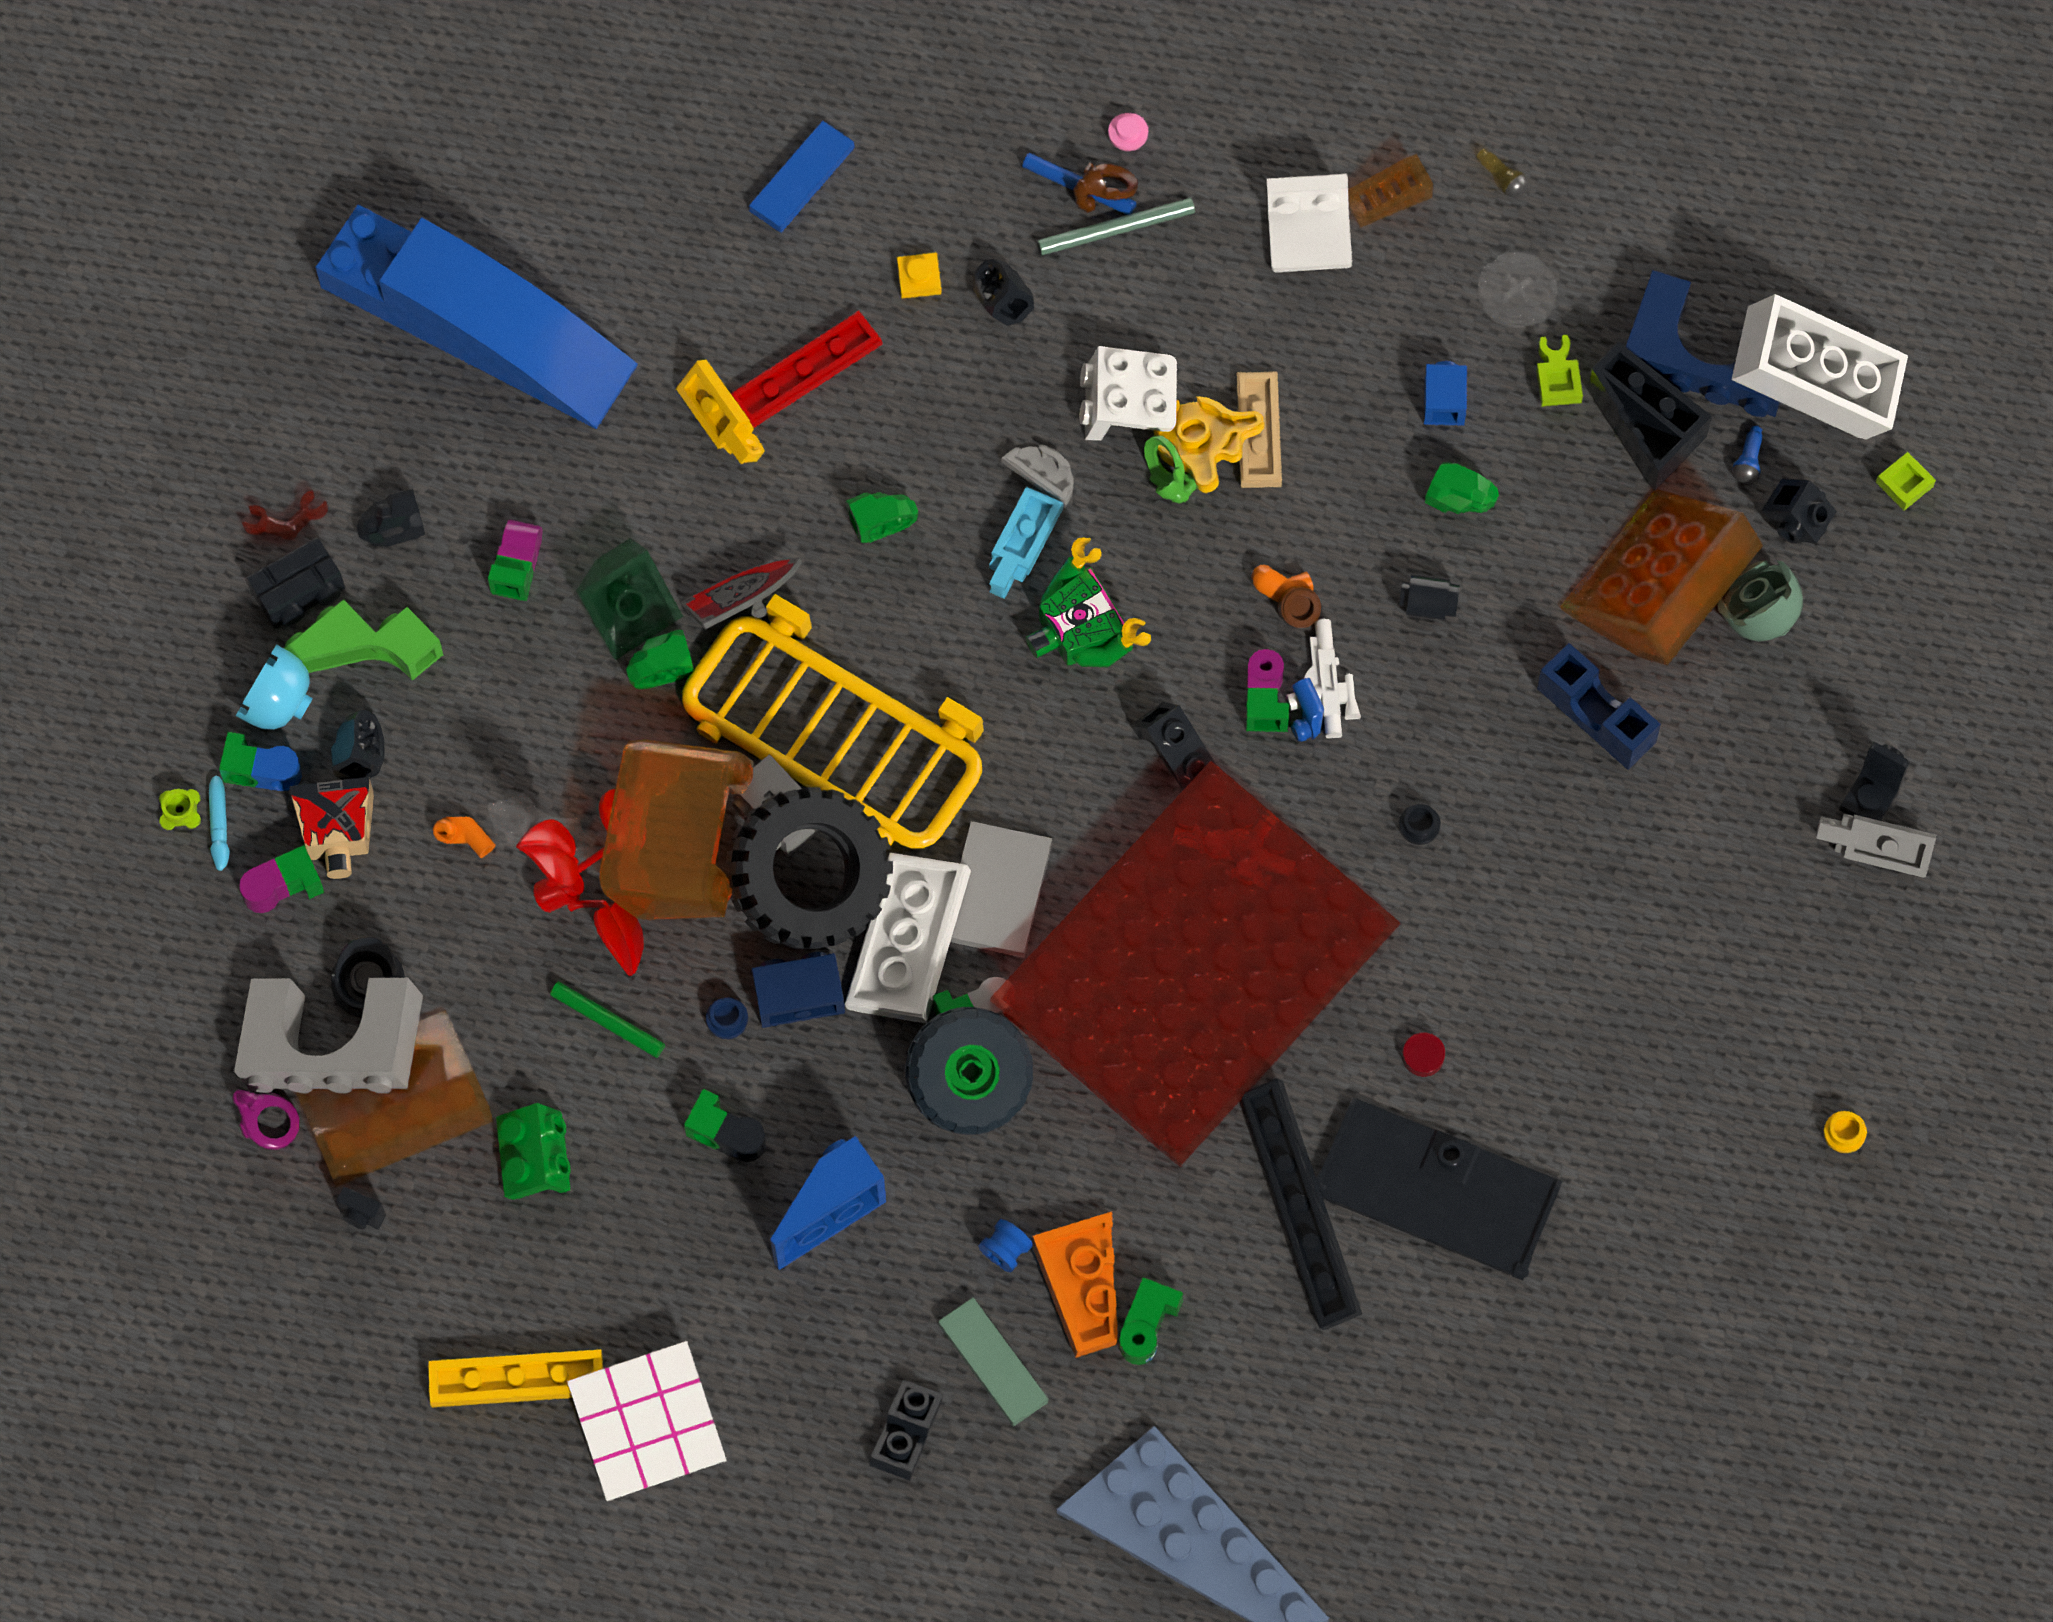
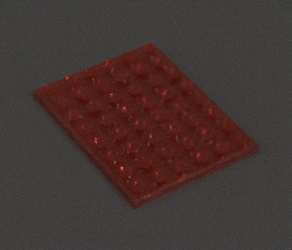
M1210 761L992 995L990 1001L1002 1010V1014L1181 1168L1241 1102L1243 1094L1251 1090L1398 929L1401 923L1215 763Z

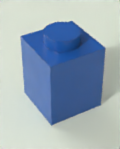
M1451 361L1426 364L1424 424L1464 426L1467 411V365H1457Z

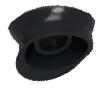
M369 936L356 938L348 943L340 953L331 974L332 992L338 1005L348 1014L362 1018L369 978H405L402 964L393 955L391 949L383 941Z

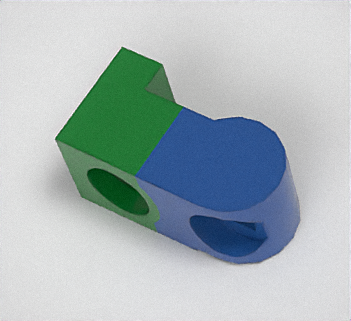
M227 733L219 768L224 783L277 791H288L290 786L299 784L302 778V769L296 753L291 748L286 746H275L270 749L248 746L244 734Z

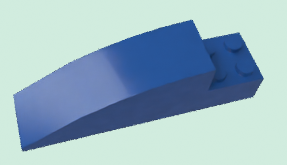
M357 205L316 266L322 289L595 429L598 428L638 366L629 356L566 307L530 282L422 217L411 232Z

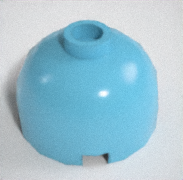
M277 644L271 653L278 657L277 661L269 657L242 703L249 707V710L240 707L236 714V717L261 729L274 730L283 727L293 716L301 720L313 699L306 695L310 684L307 668L300 659Z

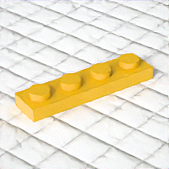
M602 1350L429 1361L431 1407L573 1398L567 1381L602 1370Z

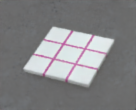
M687 1341L567 1381L607 1501L727 1461Z

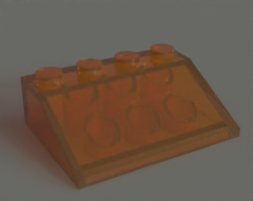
M1656 489L1600 556L1560 608L1580 623L1634 655L1668 666L1746 566H1748L1763 544L1743 512Z
M446 1010L420 1020L418 1023L407 1089H391L388 1093H377L368 1089H352L349 1093H337L329 1089H312L309 1093L296 1092L335 1187L493 1122L488 1102Z

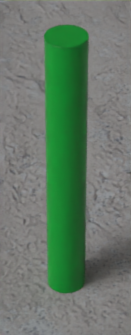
M560 981L554 985L550 996L653 1057L658 1058L665 1048V1043Z

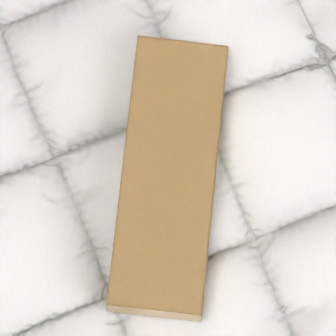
M1277 372L1237 373L1238 412H1259L1263 415L1265 424L1264 429L1259 434L1247 438L1243 443V455L1240 459L1241 488L1282 487Z

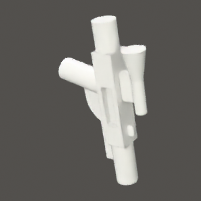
M1319 619L1315 622L1316 637H1310L1312 667L1307 671L1305 678L1311 679L1324 706L1323 718L1326 738L1342 737L1340 704H1346L1345 720L1360 719L1361 715L1355 699L1353 675L1346 674L1345 682L1338 683L1336 665H1339V658L1335 657L1331 620ZM1295 693L1286 695L1290 711L1302 708Z

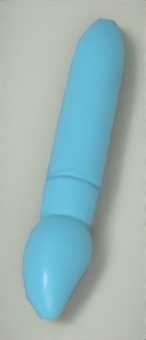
M214 776L209 784L210 834L212 842L210 852L216 869L222 871L228 863L230 854L226 843V798L222 779L219 776Z

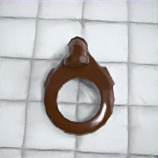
M1089 163L1083 171L1084 177L1078 180L1074 187L1075 202L1080 209L1092 212L1095 209V200L1091 195L1108 200L1126 199L1136 193L1138 180L1134 174L1120 166L1111 164L1093 166V163ZM1103 177L1118 179L1126 185L1127 189L1119 191L1117 188H1108Z

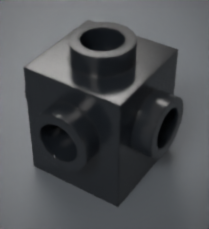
M1781 479L1762 509L1763 513L1776 526L1778 535L1787 542L1794 544L1798 542L1818 543L1837 512L1826 499V494L1821 488L1814 485L1811 480Z

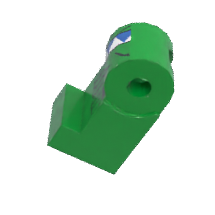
M1142 1278L1119 1339L1120 1351L1126 1361L1131 1364L1142 1365L1153 1359L1157 1351V1333L1165 1313L1177 1317L1183 1303V1292L1147 1278Z

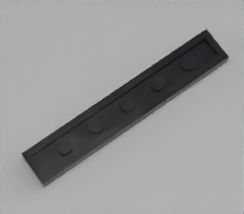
M1275 1078L1240 1094L1319 1329L1326 1330L1356 1318L1363 1313L1283 1080Z

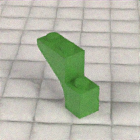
M342 600L335 607L329 606L318 615L315 624L304 633L298 632L294 634L284 646L285 650L291 652L302 661L308 673L364 660H380L396 666L412 681L443 656L440 640L408 607L399 614L394 613L388 616L381 623L379 631L375 632L345 600Z

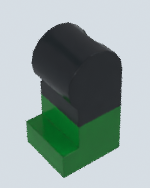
M703 1089L684 1124L686 1136L739 1161L752 1162L760 1158L766 1148L764 1128L761 1123L755 1118H738L719 1109V1096Z

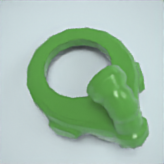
M1152 436L1146 441L1144 454L1151 473L1149 480L1158 486L1155 492L1162 498L1169 499L1175 503L1181 504L1186 502L1197 487L1192 475L1189 473L1185 474L1182 459L1176 447L1164 436ZM1159 445L1164 446L1170 452L1174 462L1173 473L1168 472L1162 466L1158 457Z

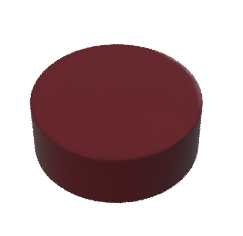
M1421 1032L1414 1034L1404 1045L1403 1063L1407 1070L1416 1076H1432L1444 1064V1044L1437 1036L1431 1033Z

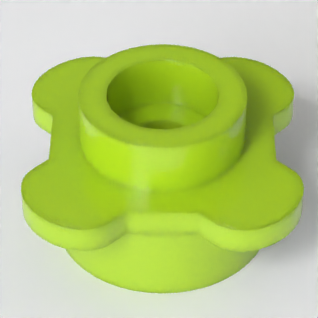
M174 789L163 792L159 797L163 815L159 819L161 827L165 830H172L175 826H186L189 829L196 828L201 822V817L197 813V804L201 800L199 793L194 789L187 791L184 789ZM178 807L184 808L181 813L176 812Z

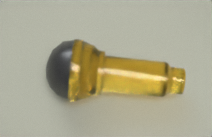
M1482 149L1478 153L1477 158L1481 161V165L1499 180L1498 183L1506 196L1518 197L1525 192L1528 181L1524 173L1512 168L1509 169L1499 158L1486 149Z

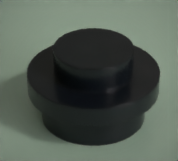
M1411 805L1400 816V833L1405 840L1412 844H1428L1440 832V817L1428 805Z

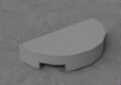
M1045 445L1022 449L1017 447L1002 457L1003 464L1047 496L1063 502V507L1066 508L1073 495L1074 478L1069 462L1058 451Z

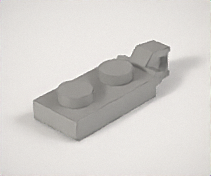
M1844 814L1842 821L1820 817L1816 831V839L1836 843L1834 851L1844 854L1846 859L1926 878L1936 841L1935 834L1859 815Z

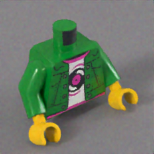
M1082 537L1074 541L1071 548L1073 557H1069L1041 597L1039 621L1043 628L1025 637L1027 645L1035 658H1039L1057 649L1067 666L1077 663L1082 667L1107 668L1128 654L1133 649V644L1146 646L1151 642V635L1142 632L1136 636L1137 630L1144 626L1146 622L1137 618H1130L1125 622L1093 569L1090 567L1085 570V563H1095L1101 557V550L1098 548L1092 549L1089 555L1085 556L1084 548L1091 541V538Z

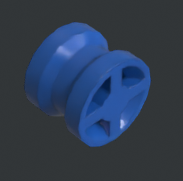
M999 1219L994 1225L995 1232L990 1238L983 1239L978 1246L980 1251L989 1260L1004 1271L1012 1272L1017 1266V1258L1021 1253H1027L1032 1248L1033 1243L1018 1227L1007 1220Z

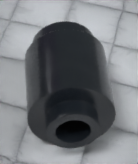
M1411 574L1410 582H1402L1399 606L1407 607L1406 615L1440 620H1445V616L1456 617L1460 585L1450 584V579Z

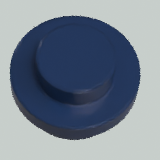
M730 997L720 998L714 1001L707 1010V1027L718 1038H736L744 1032L748 1025L747 1009L737 999Z

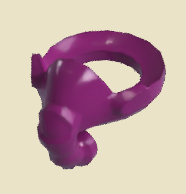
M237 1090L233 1093V1102L238 1108L242 1120L239 1126L245 1138H250L258 1146L270 1150L287 1147L295 1140L299 1131L300 1119L296 1108L288 1100L272 1092L254 1094L250 1091ZM278 1107L288 1115L290 1128L283 1137L277 1139L268 1138L259 1130L257 1124L258 1116L263 1109Z

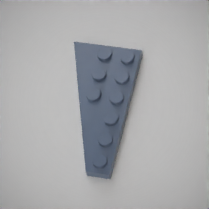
M1155 1426L1056 1509L1057 1514L1074 1521L1091 1531L1092 1534L1109 1541L1130 1553L1136 1559L1183 1586L1193 1589L1210 1599L1211 1602L1224 1609H1228L1249 1622H1329V1617Z

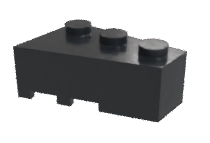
M1620 342L1592 368L1588 387L1589 392L1655 491L1707 438L1712 416Z

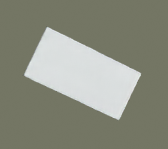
M889 853L887 861H893V874L887 875L886 884L891 886L889 896L881 900L879 906L882 910L877 918L869 920L844 1005L849 1010L927 1023L933 1003L932 996L936 993L971 870L966 864Z

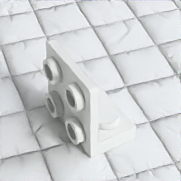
M1347 174L1267 179L1272 271L1290 272L1350 268L1352 266Z

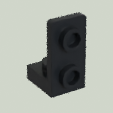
M1162 702L1130 725L1139 739L1154 743L1186 795H1193L1220 775L1221 772L1180 705Z
M1873 742L1866 755L1861 773L1840 805L1839 810L1847 815H1859L1882 821L1901 789L1910 762L1904 758V755L1897 748Z

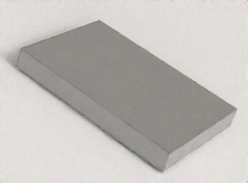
M971 821L960 863L968 865L971 872L950 942L1025 957L1052 847V838Z

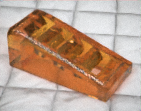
M1414 154L1348 189V207L1361 228L1432 198L1433 183L1417 154ZM1411 175L1416 184L1415 186L1411 187L1406 178L1407 176ZM1396 181L1402 193L1396 195L1390 183ZM1381 188L1387 199L1386 202H1381L1375 191L1376 189ZM1367 195L1373 207L1372 210L1367 211L1360 196Z

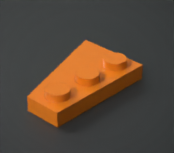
M1112 1211L1034 1235L1031 1239L1033 1250L1075 1358L1115 1346L1118 1340L1116 1290H1114Z

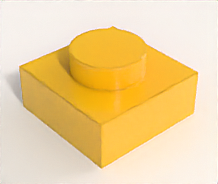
M937 253L897 257L902 298L942 294Z

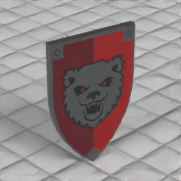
M789 558L744 570L681 601L680 604L704 629L744 609L754 617L762 618L767 613L766 605L762 602V599L786 583L798 570L802 561L800 558Z

